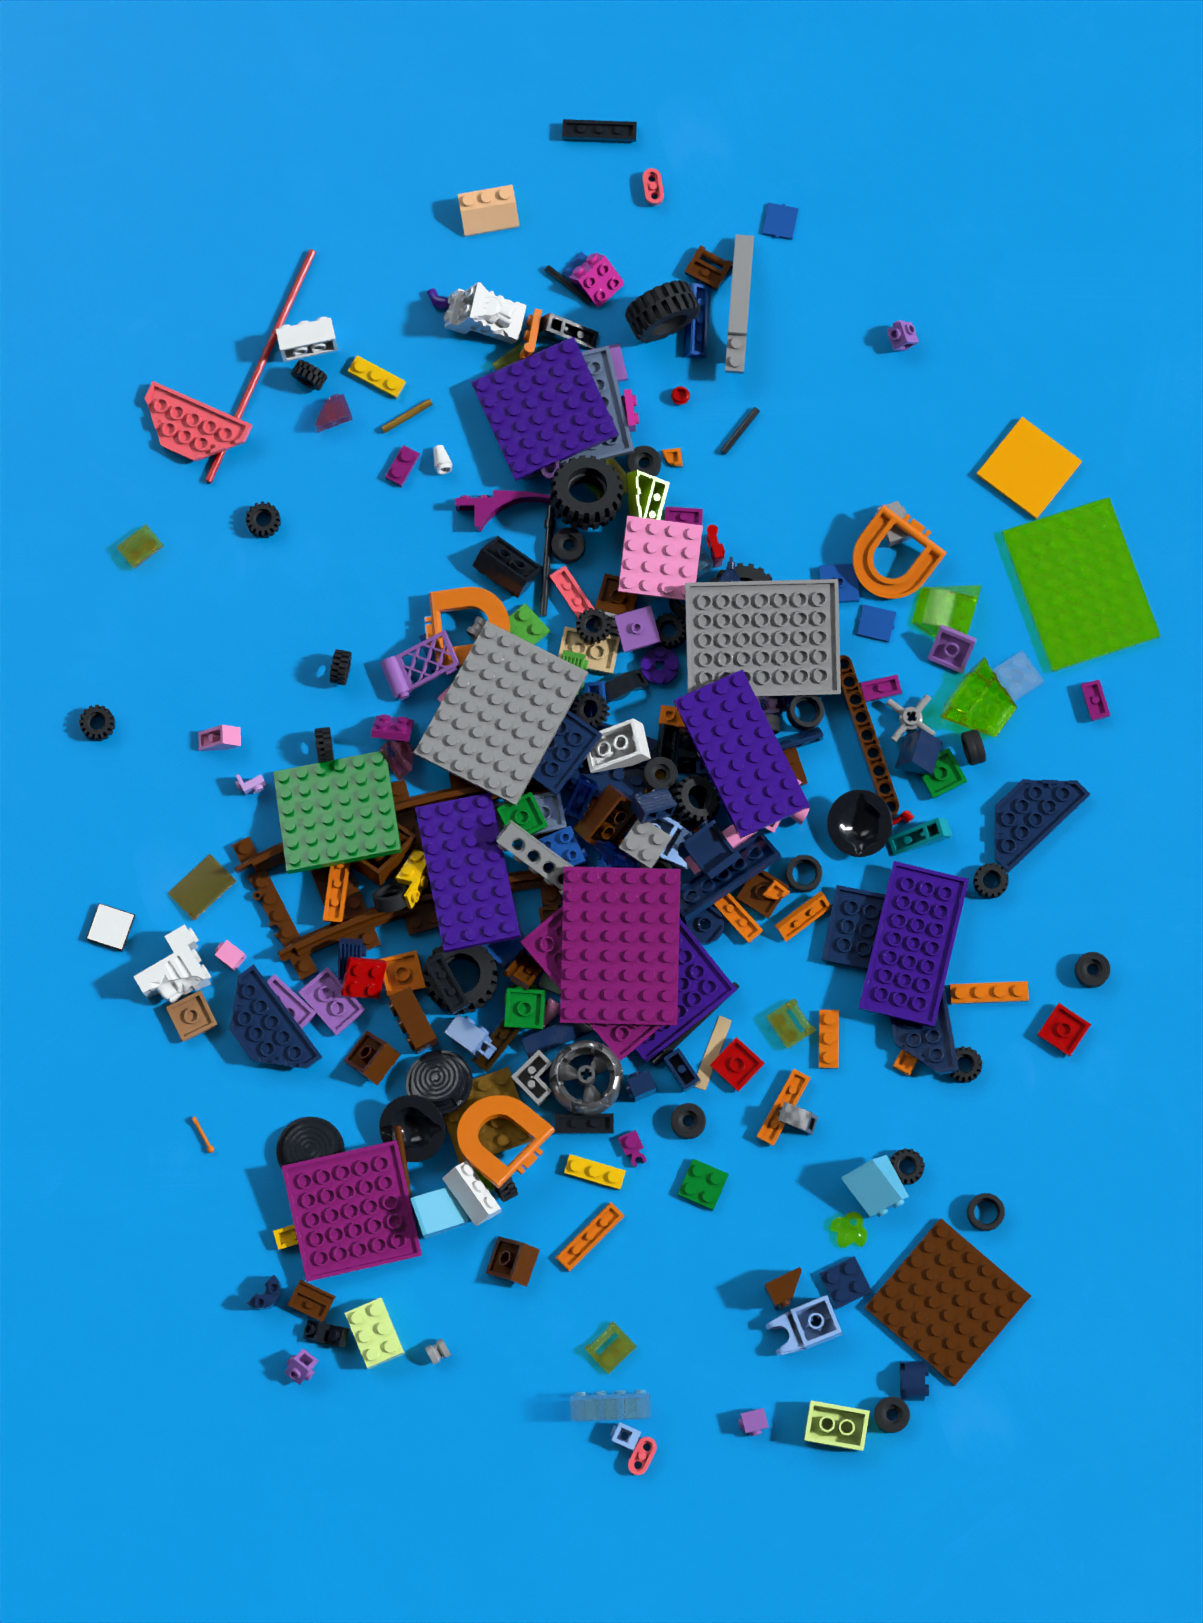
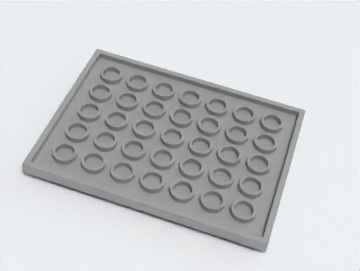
M838 579L685 583L687 694L742 669L755 696L841 694Z
M486 621L415 749L414 755L516 806L584 683L588 672Z

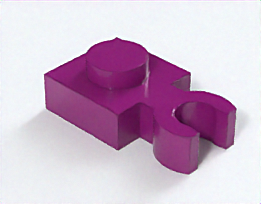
M636 1130L618 1138L625 1155H632L631 1162L634 1167H637L636 1158H642L643 1162L646 1163V1157L639 1152L644 1147Z

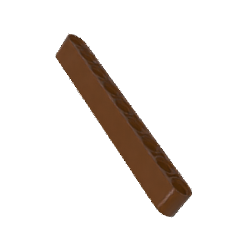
M840 655V662H845L848 665L846 669H840L841 692L875 794L880 796L886 804L895 806L896 810L891 812L893 818L898 814L899 801L852 661L848 656ZM851 680L853 681L854 685L852 687L845 686L844 681ZM856 697L860 703L854 705L850 702V699ZM863 715L866 720L860 723L855 717ZM863 733H869L872 736V738L870 740H864L861 735ZM873 750L878 756L870 758L867 753ZM879 768L884 774L876 776L873 770ZM882 786H886L889 788L890 792L887 794H883L880 792L879 788Z

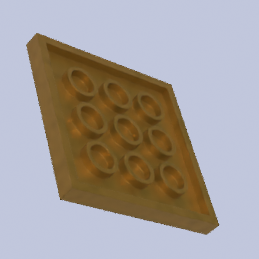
M509 1067L473 1079L472 1091L466 1102L456 1111L443 1115L460 1164L466 1161L460 1152L457 1139L458 1124L464 1112L476 1101L489 1096L503 1095L520 1100L514 1081L511 1079L512 1075ZM495 1118L487 1121L481 1127L478 1134V1139L482 1146L493 1155L530 1143L533 1140L515 1124L504 1118Z

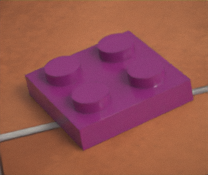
M386 714L377 715L371 730V737L409 742L414 728V720L408 717L395 718Z

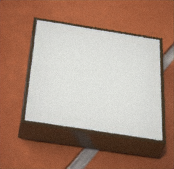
M99 903L86 939L124 951L136 915Z

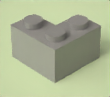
M540 1050L511 1076V1079L538 1107L553 1094L552 1090L541 1080L550 1070L552 1062Z

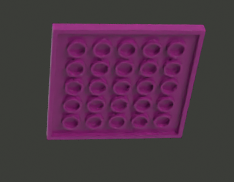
M397 1140L282 1166L307 1282L422 1256Z

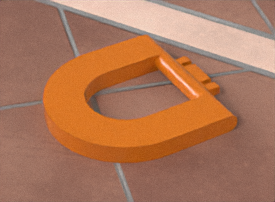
M884 504L858 537L853 548L852 565L857 579L869 592L883 598L896 599L917 591L947 552L927 538L931 531L927 529L924 534L922 533L925 529L922 524L914 518L908 523V520L911 518L910 515L906 514L902 519ZM895 524L925 548L906 573L897 578H886L875 569L873 555L877 546Z
M463 587L429 593L431 617H424L425 623L431 624L425 625L426 639L442 632L440 613L464 609L480 610L486 614L490 623L510 632V619L505 606L496 595L486 589ZM443 637L437 639L435 648L443 650ZM474 644L453 647L460 666L457 668H461ZM434 650L435 662L438 663L442 652ZM445 654L442 665L448 666L453 663L450 655Z
M495 1095L476 1101L464 1112L458 1124L457 1139L464 1159L493 1185L500 1188L516 1171L521 1175L525 1172V1169L521 1166L528 1169L538 1159L534 1153L538 1156L543 1154L539 1147L555 1132V1129L522 1101L509 1096ZM491 1119H507L533 1139L508 1166L483 1147L478 1139L481 1127Z

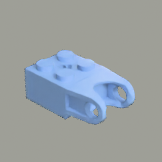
M669 817L650 821V823L672 836L671 841L659 858L665 859L672 866L688 870L689 864L679 856L678 849L682 846L681 843L685 841L683 837L690 832L681 826L680 823Z
M827 1295L793 1308L766 1325L767 1330L783 1328L789 1332L788 1342L776 1350L777 1355L805 1350L843 1335ZM815 1318H818V1320L822 1319L818 1327L812 1326Z

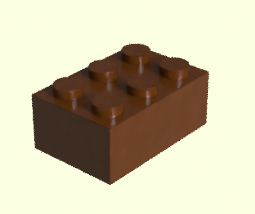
M411 987L389 997L391 1003L388 1005L394 1017L399 1016L398 1025L403 1034H408L409 1037L406 1039L412 1051L416 1050L419 1054L438 1044L437 1037Z

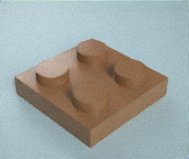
M201 990L166 1007L183 1043L218 1026Z

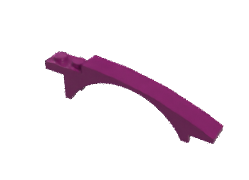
M493 490V497L480 495L478 498H471V496L463 495L460 498H455L456 511H475V532H481L491 518L512 505L524 502L551 504L550 495L527 491Z

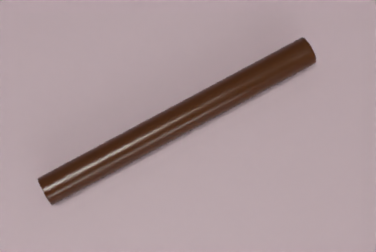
M395 1125V1140L398 1143L409 1198H412L402 1126Z

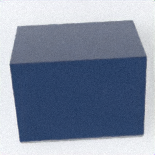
M924 729L906 734L895 769L933 776L943 744L942 741Z

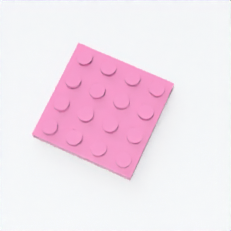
M627 516L618 592L685 601V583H695L697 579L703 526Z

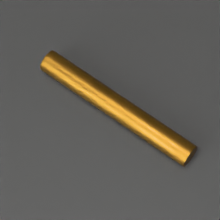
M430 399L425 400L382 426L383 432L387 433L432 406L433 403Z

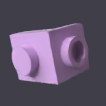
M239 774L236 775L238 780L235 781V784L240 792L244 791L245 795L252 792L254 794L258 793L266 786L262 775L245 783Z

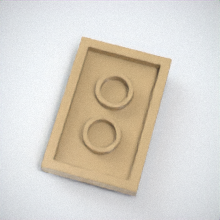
M564 626L558 657L561 658L564 650L586 654L585 660L589 661L587 670L613 675L620 637L609 635L606 637V640L600 641L599 644L595 642L593 645L590 642L585 643L583 639L581 640L576 628Z

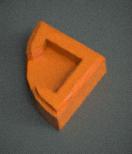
M680 448L662 450L663 458L668 464L683 468Z
M774 880L763 896L771 900H779L786 897L790 891Z

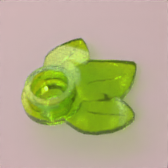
M849 1212L845 1217H837L832 1221L829 1229L838 1233L837 1243L840 1248L848 1247L853 1242L860 1247L865 1245L867 1231L863 1227V1217L861 1214ZM856 1219L857 1224L851 1225L850 1220Z

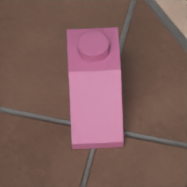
M219 725L198 732L199 751L229 750L241 746L240 727Z

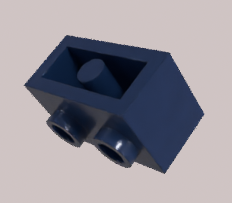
M649 1070L642 1073L636 1071L629 1075L630 1078L627 1079V1085H625L629 1099L633 1098L634 1102H637L656 1093V1086Z

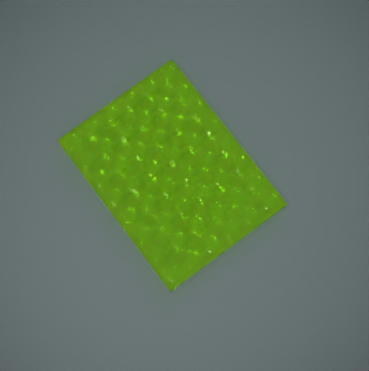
M1110 497L1002 531L1005 544L1052 672L1160 638L1161 635Z

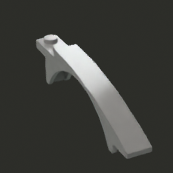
M735 234L725 373L744 374L754 236Z

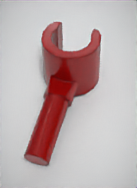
M906 810L893 820V825L902 820L909 823L914 816L910 811Z

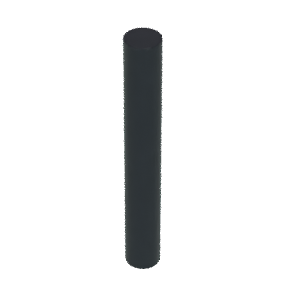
M548 265L544 271L587 305L591 302L587 294L553 267Z
M754 407L721 448L720 451L726 455L759 414L760 410Z

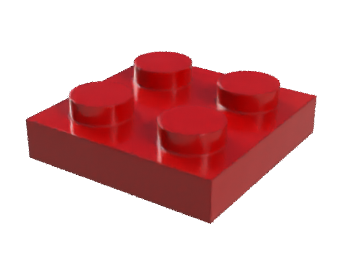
M348 957L341 994L343 996L379 999L387 962L385 960Z
M1058 1003L1037 1036L1070 1057L1091 1024Z
M736 1037L710 1064V1067L739 1092L765 1063Z

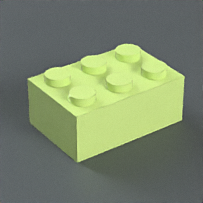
M378 1298L345 1313L368 1369L405 1354L382 1298Z
M810 1401L803 1441L862 1452L864 1450L870 1411Z

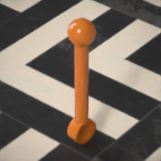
M195 1116L192 1117L207 1146V1152H214V1147L210 1145Z

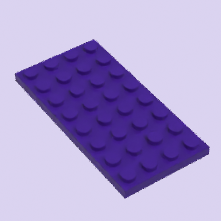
M743 669L673 701L740 839L810 807Z
M491 793L415 807L444 953L521 938L503 850L497 846L498 842H496L499 830Z
M893 862L858 1007L859 1010L928 1027H935L969 879L901 862Z

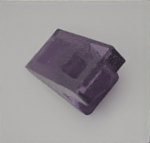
M756 696L764 714H779L787 711L784 696Z

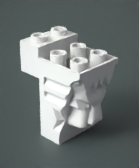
M477 282L466 291L458 288L450 294L448 298L449 309L444 315V321H446L444 328L462 334L472 330L510 344L519 340L527 305L520 302L514 303L504 299L501 295L496 296L493 291L488 292L480 282Z
M185 924L164 936L174 953L133 976L147 999L160 994L167 1002L174 1003L182 995L188 994L193 989L197 991L211 984L208 980L211 978V975L204 964L200 966L199 962L202 960L195 950L198 948L196 942L199 940L192 928L187 929Z

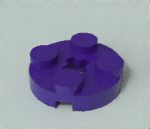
M657 646L644 654L641 661V670L649 683L666 685L677 676L679 668L678 659L670 649ZM657 662H659V663L663 662V663H664V665H663L664 669H663V670H661V669L656 670V669H655V668H656V664H655V663H657Z

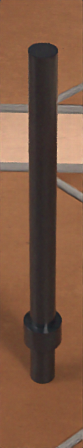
M551 505L547 506V519L544 520L546 532L540 617H547L552 553L551 542L553 529H555L556 525L554 520L555 510L551 508Z
M736 982L732 983L736 987V989L739 988V985ZM722 1003L665 1047L651 1060L652 1064L657 1066L664 1060L665 1056L673 1052Z

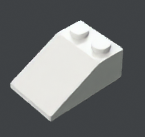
M633 718L599 731L603 734V737L587 756L591 773L633 766L651 759L643 724Z

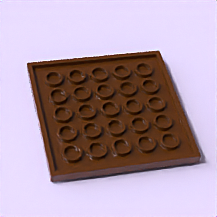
M940 1218L865 1306V1309L956 1386L1031 1295Z

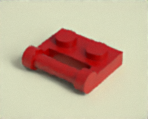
M712 524L707 527L706 542L714 567L717 568L722 566V561L725 559V550L723 544H719L716 536L718 534V527Z

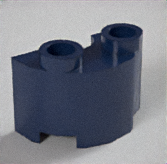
M273 1275L265 1283L266 1292L262 1295L256 1293L247 1304L257 1310H266L274 1307L281 1298L282 1288L279 1279Z
M900 1361V1399L903 1401H924L925 1396H929V1384H925V1376H929V1366L924 1364V1361Z

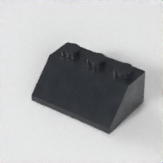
M499 536L495 537L480 550L472 565L478 572L486 575L495 584L500 585L516 598H519L527 591L543 569L542 566Z

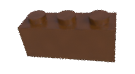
M609 784L573 829L585 841L604 853L609 854L637 820L635 813L630 807L632 800Z

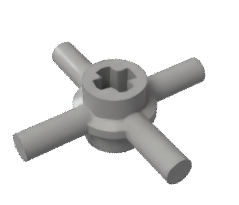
M925 694L915 708L907 707L905 709L891 698L888 700L886 705L900 715L899 720L901 723L900 727L891 737L892 741L897 743L907 729H924L933 736L936 734L935 731L922 722L921 711L931 700L930 696ZM912 715L914 716V721L911 720L910 722L907 719L908 716L910 717Z

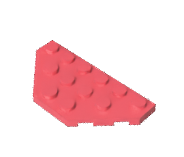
M152 381L145 396L161 446L195 462L245 443L252 428L250 423Z

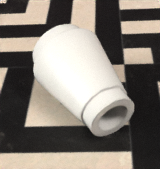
M435 446L433 448L435 470L438 474L451 472L453 464L444 446Z

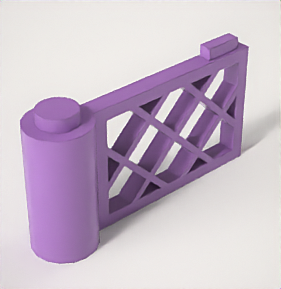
M443 630L404 652L380 662V666L394 698L403 700L410 696L409 693L419 686L444 673L450 675L458 671L457 667L460 666V663L446 631ZM443 637L445 642L443 650L435 648L437 639ZM424 646L430 648L427 658L419 656L420 650ZM433 650L442 652L438 663L430 660ZM445 654L450 655L453 663L448 666L442 665ZM407 655L414 656L410 667L406 666L403 661V657ZM418 658L425 660L422 671L414 669ZM429 662L437 665L435 673L431 675L426 673ZM413 671L421 673L419 681L413 684L411 676Z

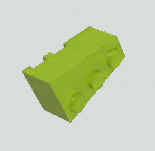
M639 470L627 473L629 516L660 520L670 482Z

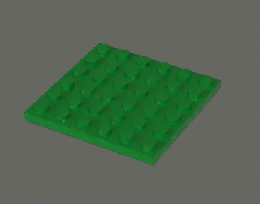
M386 750L273 772L286 871L288 874L402 853Z

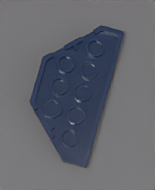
M1022 779L995 805L994 860L1009 873L1090 796V793L1077 780Z
M254 964L238 975L229 1030L253 1062L308 1069L323 1058Z
M945 987L934 1028L890 1017L896 1046L939 1075L959 1072Z

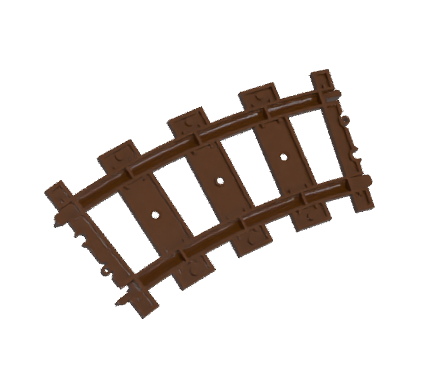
M450 772L448 773L451 788L409 797L405 779L391 783L397 823L417 836L406 854L410 855L413 850L424 852L416 821L415 807L489 792ZM531 778L522 796L529 792H532L533 795H538L550 791ZM491 794L492 801L501 800V798ZM555 831L536 835V839H541L545 836L555 833ZM250 837L232 845L241 862L234 869L236 873L254 866L256 872L249 875L248 878L253 888L259 891L253 893V898L255 901L263 899L262 905L270 919L269 926L279 927V932L274 934V936L279 938L284 946L277 954L281 961L291 960L301 981L318 973L310 955L338 943L340 938L363 939V945H367V951L381 946L375 928L403 918L405 919L409 936L439 928L430 880L412 909L406 906L399 911L382 913L378 912L375 907L366 908L350 867L343 923L331 922L329 925L300 937L267 871L285 863L283 842L257 853ZM402 859L392 874L394 883H398L396 876L406 862L404 859ZM330 866L310 870L324 907ZM530 870L508 873L512 893L541 889L542 907L562 906L560 889L555 885L550 886L543 880L545 877L538 873L536 875ZM564 874L559 876V880L562 882Z

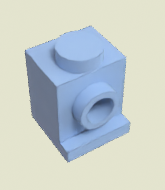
M619 1422L618 1426L614 1425L610 1436L613 1437V1442L634 1451L641 1435V1431ZM623 1432L628 1433V1439L623 1440L621 1434Z

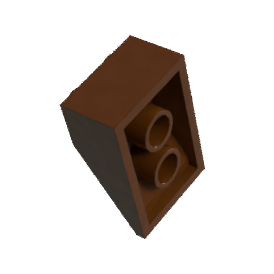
M399 823L397 824L402 853L351 862V867L379 886L394 873L417 838L415 834Z

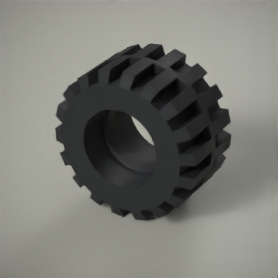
M690 775L675 784L672 790H670V794H672V797L677 802V808L672 817L675 816L678 823L682 822L683 826L689 825V827L699 826L704 821L711 819L720 807L718 803L720 797L717 796L718 792L714 789L713 782L709 783L706 777L702 779L701 775ZM688 793L697 799L699 809L690 803Z

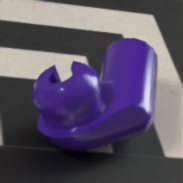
M435 288L427 291L435 308H449L448 298L438 296Z

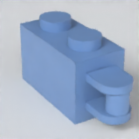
M458 1014L444 1033L477 1059L482 1055L489 1060L497 1049L491 1044L492 1040L488 1036L489 1032L482 1026L477 1028L474 1025L475 1022L468 1016L463 1018Z

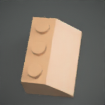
M513 185L457 194L465 237L520 227Z

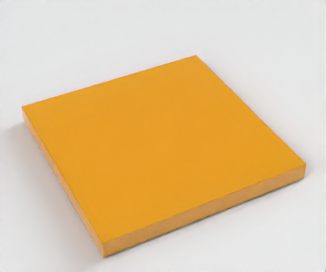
M1021 417L976 475L1037 520L1080 466L1082 460L1024 417Z

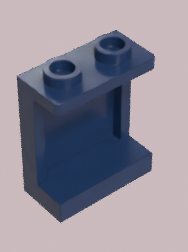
M708 820L704 821L698 826L700 828L699 831L695 834L691 831L683 837L685 841L681 843L708 881L742 857L738 851L733 849L715 825V820L711 822Z

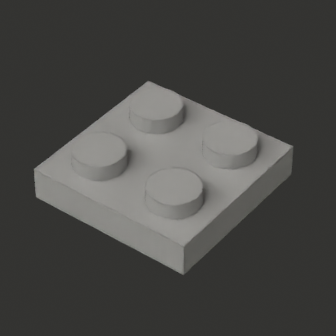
M637 819L619 846V850L647 868H652L671 841L672 836L650 822L641 824Z

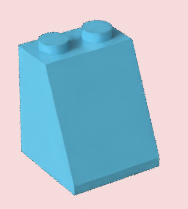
M887 1155L872 1159L841 1177L870 1217L877 1215L879 1218L887 1214L888 1208L893 1206L895 1209L903 1205V1200L909 1197Z
M448 1187L410 1198L425 1239L469 1224L468 1218L470 1217Z

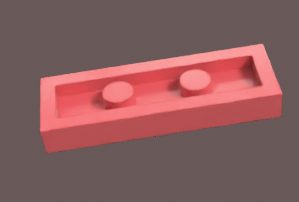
M566 566L550 575V579L576 618H579V614L583 613L585 609L587 611L590 610L589 608L595 610Z

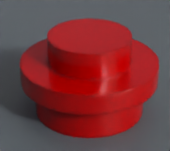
M679 386L673 389L671 399L677 405H684L689 401L690 393L687 388Z

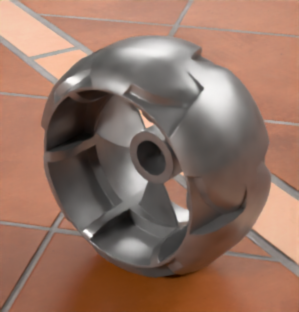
M590 1040L577 1041L564 1047L554 1058L549 1073L550 1087L557 1102L569 1112L584 1116L596 1115L610 1108L618 1099L624 1081L623 1069L616 1054L604 1044ZM581 1055H591V1057H594L590 1066L584 1065L578 1071L569 1065L572 1059ZM608 1069L610 1074L609 1086L601 1096L592 1084L595 1082L596 1074ZM585 1072H588L589 1075H592L591 1077H588L587 1080H584L583 1076H581L582 1074H585ZM578 1079V1082L585 1087L584 1101L571 1096L567 1092L563 1081Z

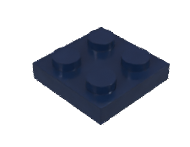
M855 1256L819 1273L836 1309L872 1292Z

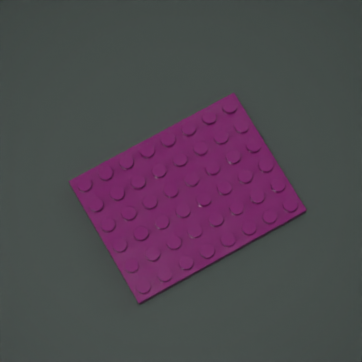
M564 866L560 1023L677 1025L681 869Z

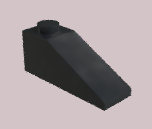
M552 313L541 317L538 330L539 336L556 342H562L574 337L578 347L590 350L595 349L599 334L595 330Z

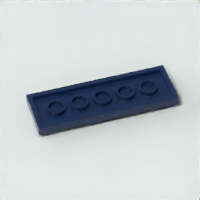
M761 831L735 847L734 850L738 851L742 857L713 879L708 881L700 871L680 884V915L686 922L782 858L778 850Z

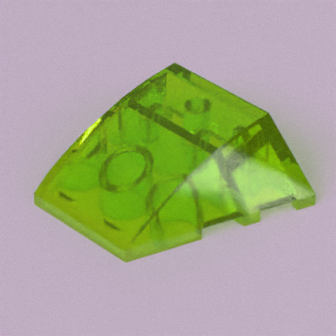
M982 585L922 587L911 623L935 638L941 625L968 635Z
M983 657L964 676L948 698L940 718L972 730L977 729L978 732L996 738L1017 709V706L1007 690L999 682L996 673L988 665L987 659Z

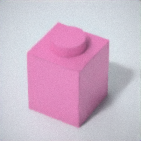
M228 940L224 943L221 942L215 950L217 952L215 954L216 958L234 972L247 957L244 952Z

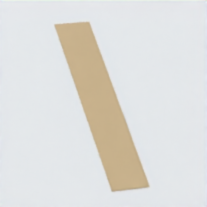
M719 1016L697 1073L701 1081L695 1087L706 1090L713 1072L710 1064L719 1056L732 1020Z

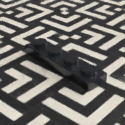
M563 119L562 139L636 142L637 122Z

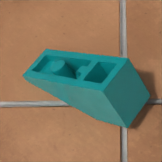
M936 818L891 836L889 843L893 855L896 856L953 837L947 818Z

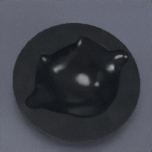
M852 790L841 795L833 803L828 814L827 827L832 842L839 850L850 856L866 857L877 853L886 845L892 833L893 819L888 805L880 796L867 790Z
M436 1050L421 1056L413 1063L406 1078L407 1095H418L430 1100L440 1110L442 1115L459 1109L470 1096L473 1087V1075L467 1062L458 1054L446 1050Z
M404 1095L394 1099L384 1109L379 1124L381 1139L383 1143L395 1141L394 1126L401 1125L407 1162L425 1161L440 1150L446 1134L445 1121L440 1110L430 1100L418 1095Z
M303 1117L290 1123L281 1133L276 1148L277 1160L281 1169L284 1165L345 1152L343 1138L337 1128L327 1120L318 1117Z

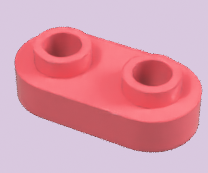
M647 169L643 173L645 199L648 204L657 206L664 199L661 174L657 169ZM649 178H654L655 181L650 182ZM652 195H657L658 198H657V199H652L651 196H652Z
M643 1437L638 1441L628 1462V1468L632 1474L642 1475L646 1472L657 1449L656 1442L652 1438ZM644 1444H650L651 1449L645 1451L643 1449ZM635 1462H641L642 1467L636 1469L634 1467Z

